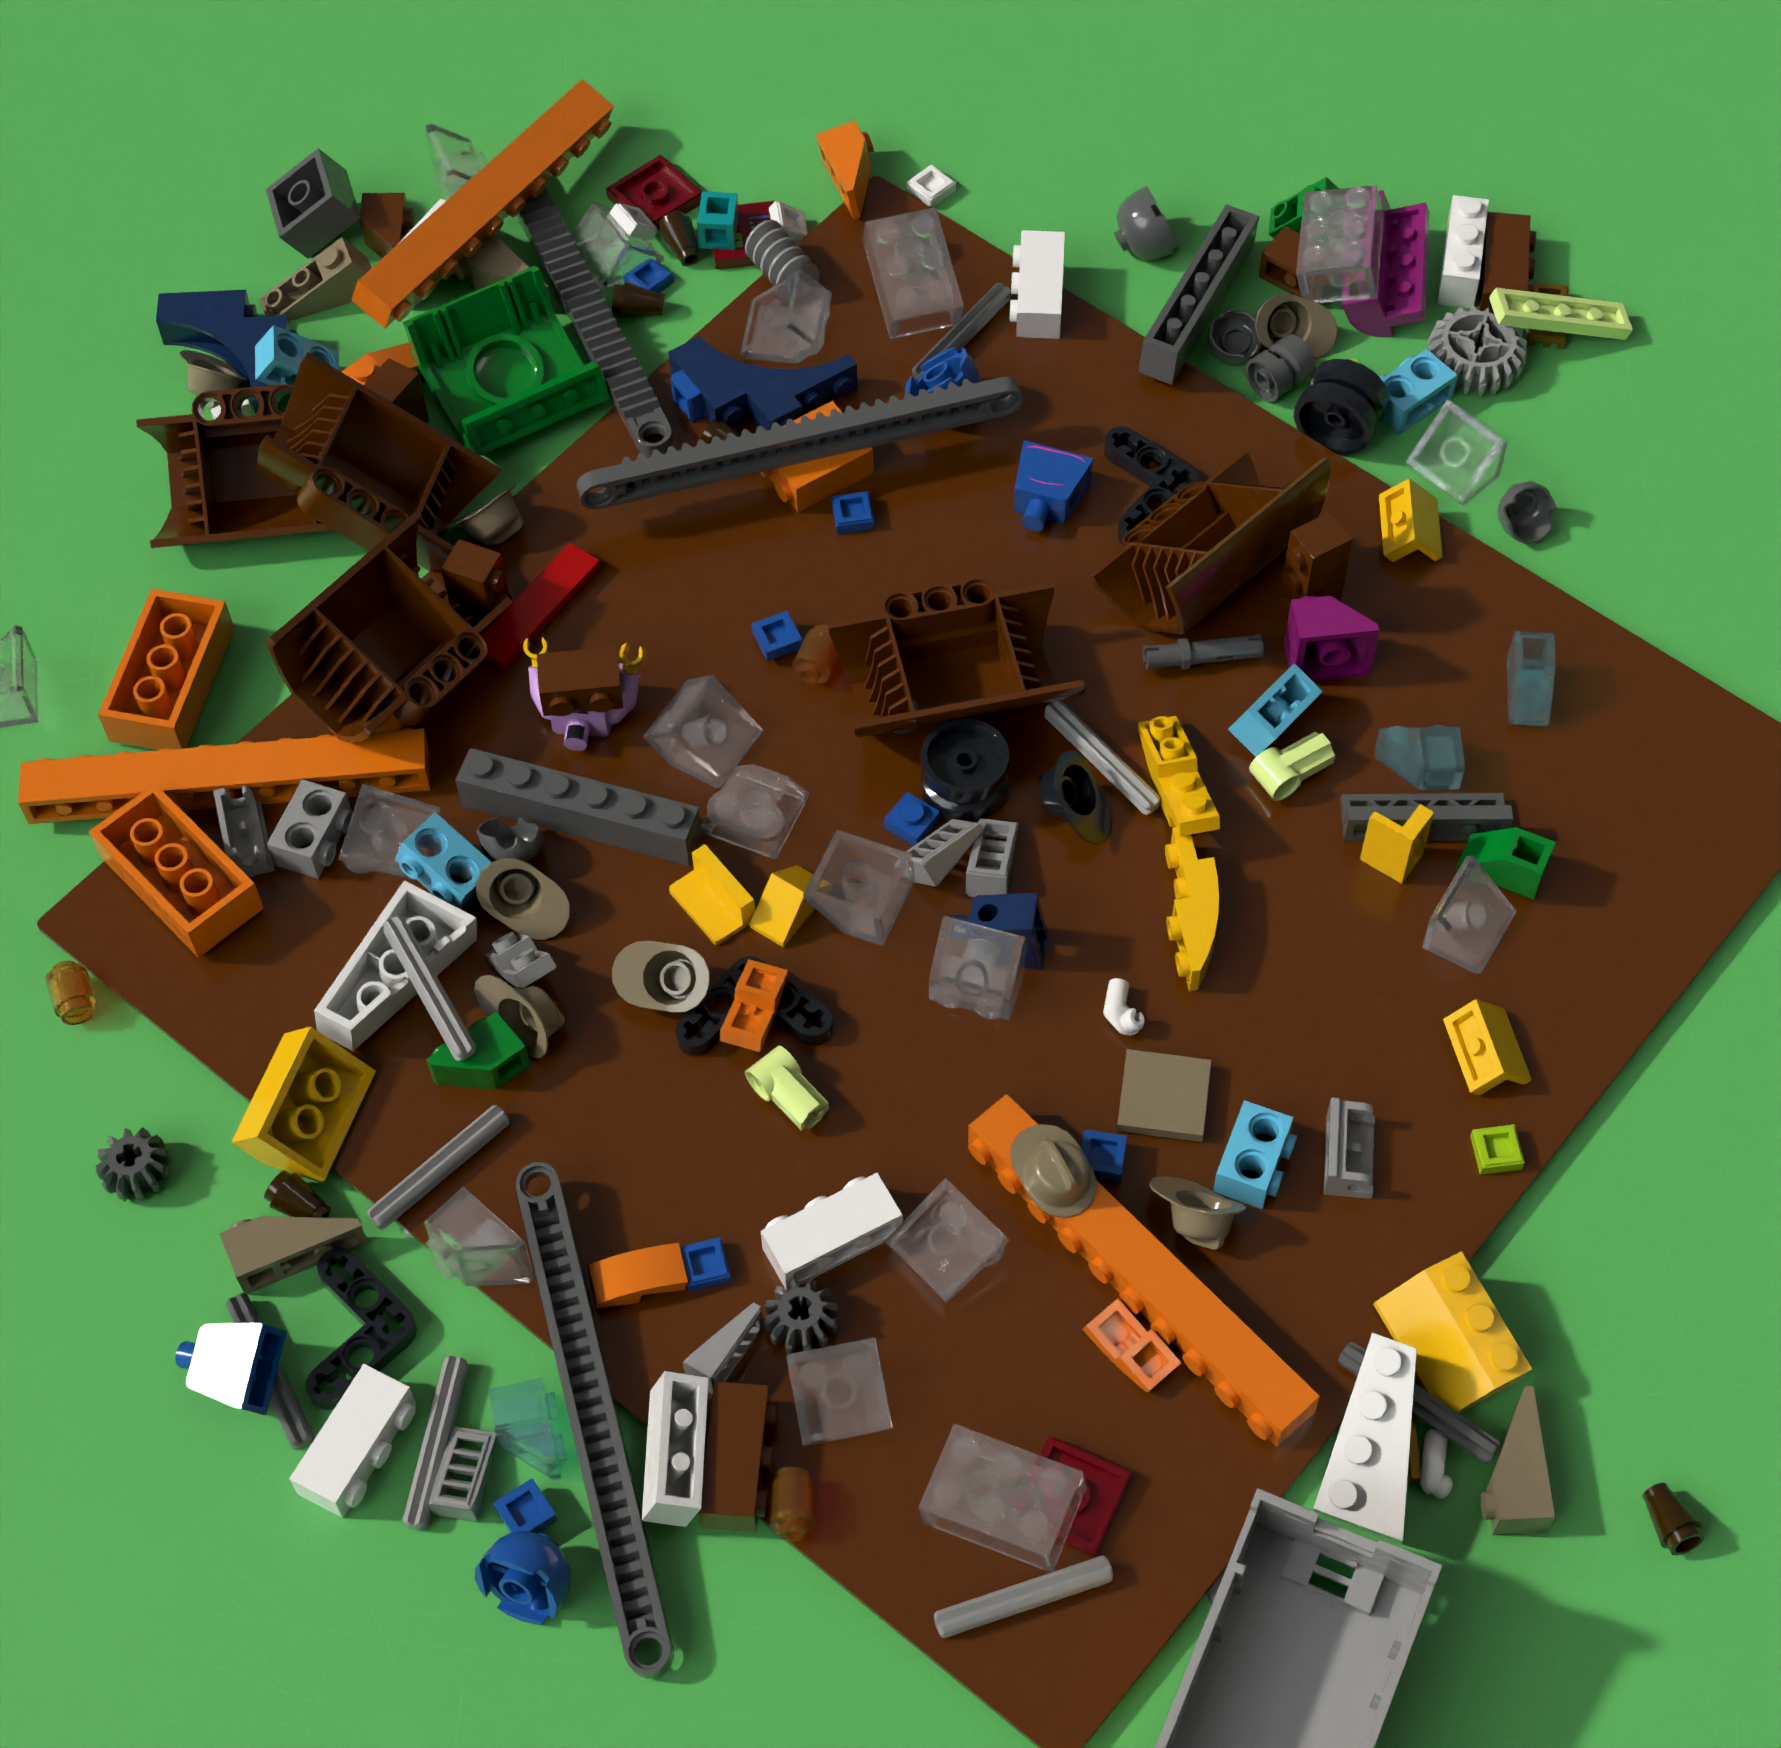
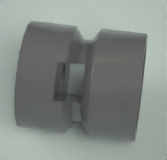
M1291 334L1274 343L1269 350H1264L1249 360L1245 371L1247 379L1256 394L1268 402H1274L1289 392L1293 386H1298L1310 378L1316 369V362L1307 344L1298 336Z

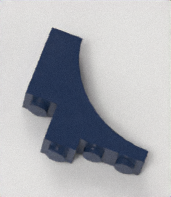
M246 290L159 293L156 323L163 344L185 346L210 353L231 365L242 377L247 378L246 382L249 387L268 386L255 380V346L269 329L275 325L298 335L297 330H291L287 315L257 316L256 305L249 303ZM251 397L256 414L259 410V402L257 398Z
M700 336L668 352L671 375L683 370L702 393L704 418L709 423L713 419H717L720 422L726 420L731 426H735L749 417L756 427L762 426L766 430H771L772 423L776 422L782 427L786 425L788 419L794 421L839 397L847 396L858 388L857 363L849 354L822 365L806 368H764L730 358L711 347Z

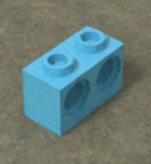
M273 325L255 346V380L267 385L289 384L294 386L300 364L307 352L339 370V352Z
M1427 348L1415 357L1410 356L1406 358L1397 369L1388 375L1383 374L1379 376L1386 384L1390 396L1389 405L1382 421L1398 435L1402 434L1452 400L1458 375Z
M436 812L402 842L395 857V861L399 863L405 875L411 879H417L429 890L430 894L459 909L476 895V882L479 875L491 863L489 859ZM420 848L431 850L435 856L424 854ZM450 875L461 877L465 883L455 882Z
M1244 1100L1218 1167L1213 1191L1228 1198L1263 1209L1267 1196L1276 1197L1284 1174V1172L1277 1170L1281 1158L1289 1160L1297 1139V1135L1290 1133L1294 1117ZM1266 1134L1273 1141L1263 1142L1258 1140L1255 1135ZM1251 1170L1258 1173L1260 1177L1250 1179L1243 1176L1241 1172Z

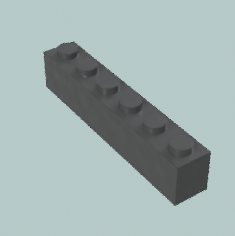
M1227 204L1225 205L1144 338L1139 373L1171 385L1174 383L1251 253L1259 221L1258 215Z
M473 748L469 749L455 780L462 807L516 821L522 817L527 823H535L542 828L689 866L692 860V852L696 850L702 835L700 811L697 806Z

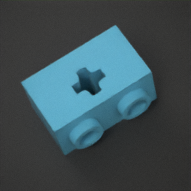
M1294 663L1228 730L1257 757L1323 691Z

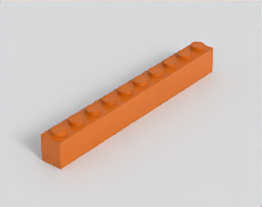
M581 79L357 281L351 301L383 328H387L395 319L401 322L410 313L413 303L418 298L422 301L425 300L436 287V282L441 277L446 280L455 272L459 265L458 261L464 256L467 259L471 258L481 246L482 239L486 236L489 238L494 237L503 226V220L510 215L514 218L518 215L526 204L525 200L530 195L536 198L544 190L548 183L547 180L552 175L555 178L559 177L565 171L569 160L573 156L579 158L585 153L591 143L590 140L595 136L600 139L608 131L612 124L609 118L614 105Z
M401 728L397 731L374 732L367 739L360 742H346L339 740L334 735L325 734L314 738H281L277 741L254 743L243 741L231 745H200L196 748L184 749L162 748L157 751L136 753L124 751L113 755H80L76 758L54 760L42 758L36 761L21 762L18 804L28 824L107 818L154 783L182 811L215 809L217 807L213 790L225 788L229 792L231 799H239L243 797L242 786L245 785L253 790L256 801H261L262 804L290 802L302 779L346 792L347 797L431 790L430 749L424 728Z
M1004 1095L969 1124L968 1149L973 1157L983 1165L988 1163L998 1173V1179L1005 1189L1012 1194L1017 1192L1028 1203L1030 1212L1039 1222L1043 1224L1048 1222L1058 1232L1059 1240L1066 1249L1072 1253L1078 1252L1089 1262L1088 1266L1093 1275L1104 1284L1109 1282L1120 1293L1121 1301L1132 1313L1138 1314L1140 1312L1151 1323V1328L1166 1345L1171 1343L1183 1355L1184 1363L1195 1375H1204L1215 1386L1214 1390L1217 1396L1225 1405L1230 1408L1235 1406L1248 1418L1247 1423L1259 1438L1263 1440L1268 1438L1278 1447L1315 1413L1320 1395L1098 1181L1094 1199L1089 1207L1078 1215L1066 1218L1051 1216L1035 1205L1014 1171L1010 1160L1011 1145L1017 1135L1028 1127L1039 1124L1010 1096Z

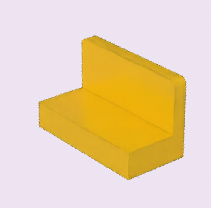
M1410 478L1379 494L1384 556L1395 562L1418 549L1434 561L1443 558L1436 497Z
M1419 804L1403 827L1378 812H1373L1368 821L1360 859L1402 884L1423 856L1434 812Z
M704 844L692 852L694 870L671 884L669 890L674 899L715 945H720L750 925L755 912V903L752 896Z
M1475 999L1443 1019L1470 1093L1482 1095L1505 1080L1522 1085L1532 1080L1506 1011L1503 1008Z

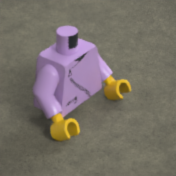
M542 637L543 649L539 654L548 653L549 651L548 643ZM526 638L524 641V652L532 660V666L528 667L531 698L541 716L551 720L553 732L565 734L563 744L566 748L574 751L585 750L589 736L606 737L610 734L613 724L619 723L635 707L641 676L637 669L647 660V651L643 646L639 647V655L633 661H630L628 657L630 651L629 643L623 644L620 649V658L626 663V670H624L623 664L619 663L623 708L611 709L607 712L591 711L571 713L567 716H543L539 696L537 654L530 652L529 638Z

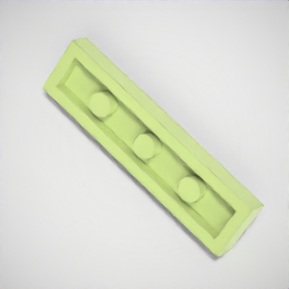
M1495 288L1489 297L1498 325L1626 340L1633 331L1624 304L1619 302Z

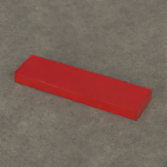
M569 543L517 597L503 615H500L481 635L488 646V652L484 659L505 671L524 651L523 645L526 638H529L531 643L601 569L600 560Z

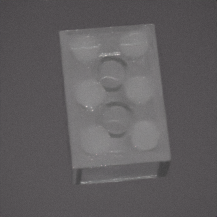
M1377 185L1304 193L1296 270L1302 298L1316 303L1377 298L1384 219Z
M936 207L865 222L863 244L890 339L954 326L962 318L964 304Z
M954 1423L918 1508L926 1525L1045 1571L1053 1572L1087 1488L1083 1471Z

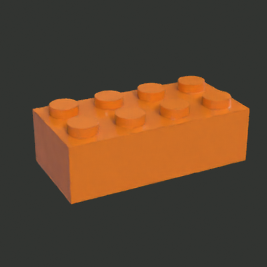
M151 588L98 713L109 741L156 750L162 748H187L235 629L225 601Z
M155 783L89 831L100 857L198 958L264 909L255 883Z

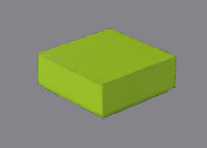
M1515 1124L1472 1130L1470 1138L1480 1175L1523 1169L1525 1162Z

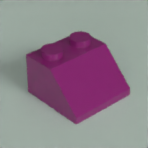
M1306 596L1301 599H1292L1284 640V651L1288 669L1295 663L1313 682L1370 676L1379 634L1378 624L1332 596Z

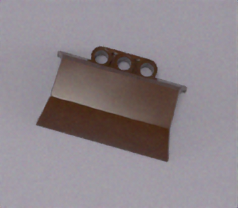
M307 352L300 364L281 425L274 439L266 435L259 446L258 453L259 473L297 494V502L302 511L369 551L417 510L422 515L418 522L417 565L428 571L441 570V567L454 548V545L442 539L447 529L438 531V529L450 523L497 477L501 470L498 466Z
M278 384L206 391L195 397L192 403V414L136 420L137 428L153 436L167 452L172 508L160 532L153 540H150L151 548L335 531L302 511L297 502V494L258 471L259 446L266 435L274 439L284 416V413L280 410L279 403L284 395L291 394L292 385ZM247 398H257L259 402L257 413L250 417L244 416L241 411L243 402ZM212 401H218L221 413L214 420H206L203 414L205 405Z
M1248 451L1241 452L1206 482H1195L1185 486L1131 529L1122 539L1125 547L1090 575L1094 586L1116 607L1147 631L1184 635L1286 550L1291 530L1319 517L1328 491L1332 470L1328 458H1321L1289 486L1279 488L1260 486Z
M417 510L283 625L266 642L271 657L291 694L339 740L346 742L363 741L372 735L393 714L397 720L406 725L413 726L423 722L467 681L487 655L488 646L480 634L513 603L507 596L486 615L476 619L469 615L463 619L456 612L460 606L458 603L450 607L443 600L447 594L445 590L439 594L434 592L430 588L434 580L430 578L424 582L418 574L421 568L417 565L416 542L418 522L422 515Z
M965 579L895 592L885 599L882 613L827 622L829 636L841 659L853 690L860 721L853 722L855 736L861 738L947 722L951 719L985 715L1075 698L1085 693L1083 680L1055 685L1043 652L1046 622L1054 596L1053 582L996 592L993 583L987 579ZM912 699L915 700L918 705V710L916 711L914 709Z

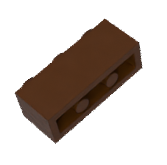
M1487 212L1480 271L1478 311H1485L1489 306L1490 312L1494 314L1489 297L1495 288L1534 292V285L1528 284V279H1533L1535 270V258L1529 257V253L1534 252L1536 231H1530V215Z
M1331 512L1290 531L1279 597L1280 608L1286 617L1289 616L1292 599H1301L1306 596H1332L1341 602L1353 538Z
M714 1381L703 1470L701 1510L698 1512L701 1528L756 1532L758 1517H766L768 1489H761L763 1473H771L773 1445H766L767 1429L775 1430L778 1409L777 1402L770 1401L768 1385Z

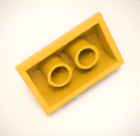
M311 1026L284 1033L231 1143L264 1165L286 1170L290 1173L296 1172L300 1176L320 1182L325 1181L376 1070Z
M1462 1251L1423 1270L1373 1304L1393 1339L1416 1348L1415 1377L1422 1389L1457 1413H1461L1517 1384L1532 1370V1367Z

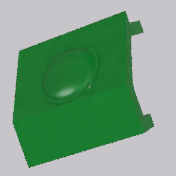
M532 266L402 322L412 348L410 353L455 435L462 444L479 456L610 399L600 366L594 361L586 365L583 364L557 319L541 271L536 266Z

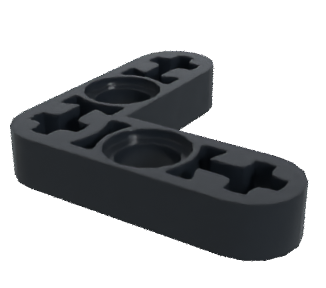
M1119 426L1109 430L1105 436L1104 453L1106 458L1150 486L1119 519L1117 537L1119 542L1125 546L1122 539L1129 532L1128 528L1133 529L1142 521V518L1145 519L1154 512L1148 507L1151 502L1162 501L1165 503L1185 486L1198 482L1199 475L1192 466L1133 429ZM1147 459H1154L1161 466L1157 469H1147L1141 463ZM1175 482L1179 483L1178 487L1175 489V493L1173 494L1172 492L1174 490Z
M752 956L739 959L707 991L706 997L700 1004L689 1010L679 1020L675 1032L678 1047L683 1053L689 1056H700L710 1051L720 1040V1029L728 1013L718 1014L711 1009L712 1004L721 998H728L734 1002L735 987L748 959L767 964L765 961ZM787 978L783 993L791 995L794 1001L787 1008H777L773 1021L807 1045L817 1046L824 1044L829 1040L833 1032L831 1011ZM802 1006H803V1016H802L801 1014H799V1012H800ZM703 1015H705L706 1019L708 1020L706 1024H704ZM806 1019L813 1023L820 1019L822 1028L813 1026L807 1029ZM702 1028L703 1038L699 1039L694 1036L688 1040L687 1032L689 1030L696 1033Z
M342 1248L330 1249L321 1256L317 1264L318 1275L324 1287L363 1326L315 1367L307 1377L306 1391L313 1404L323 1410L335 1409L361 1367L350 1364L351 1354L355 1350L362 1347L373 1350L374 1356L368 1366L380 1372L413 1342L417 1333L416 1323L409 1309L351 1252ZM336 1264L338 1267L345 1266L348 1276L352 1280L349 1286H347L346 1281L339 1274L335 1273L332 1275L330 1268ZM371 1289L379 1293L378 1301L370 1308H360L355 1305L357 1295L363 1290ZM385 1311L394 1323H402L403 1332L400 1334L395 1331L389 1332L385 1320L381 1317ZM343 1364L347 1374L352 1377L350 1380L346 1379L344 1373L340 1374L339 1365ZM324 1380L329 1384L334 1382L336 1391L332 1394H329L327 1391L322 1392L319 1384Z

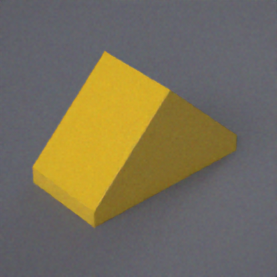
M798 865L771 873L751 919L750 928L784 948L830 891L831 884Z

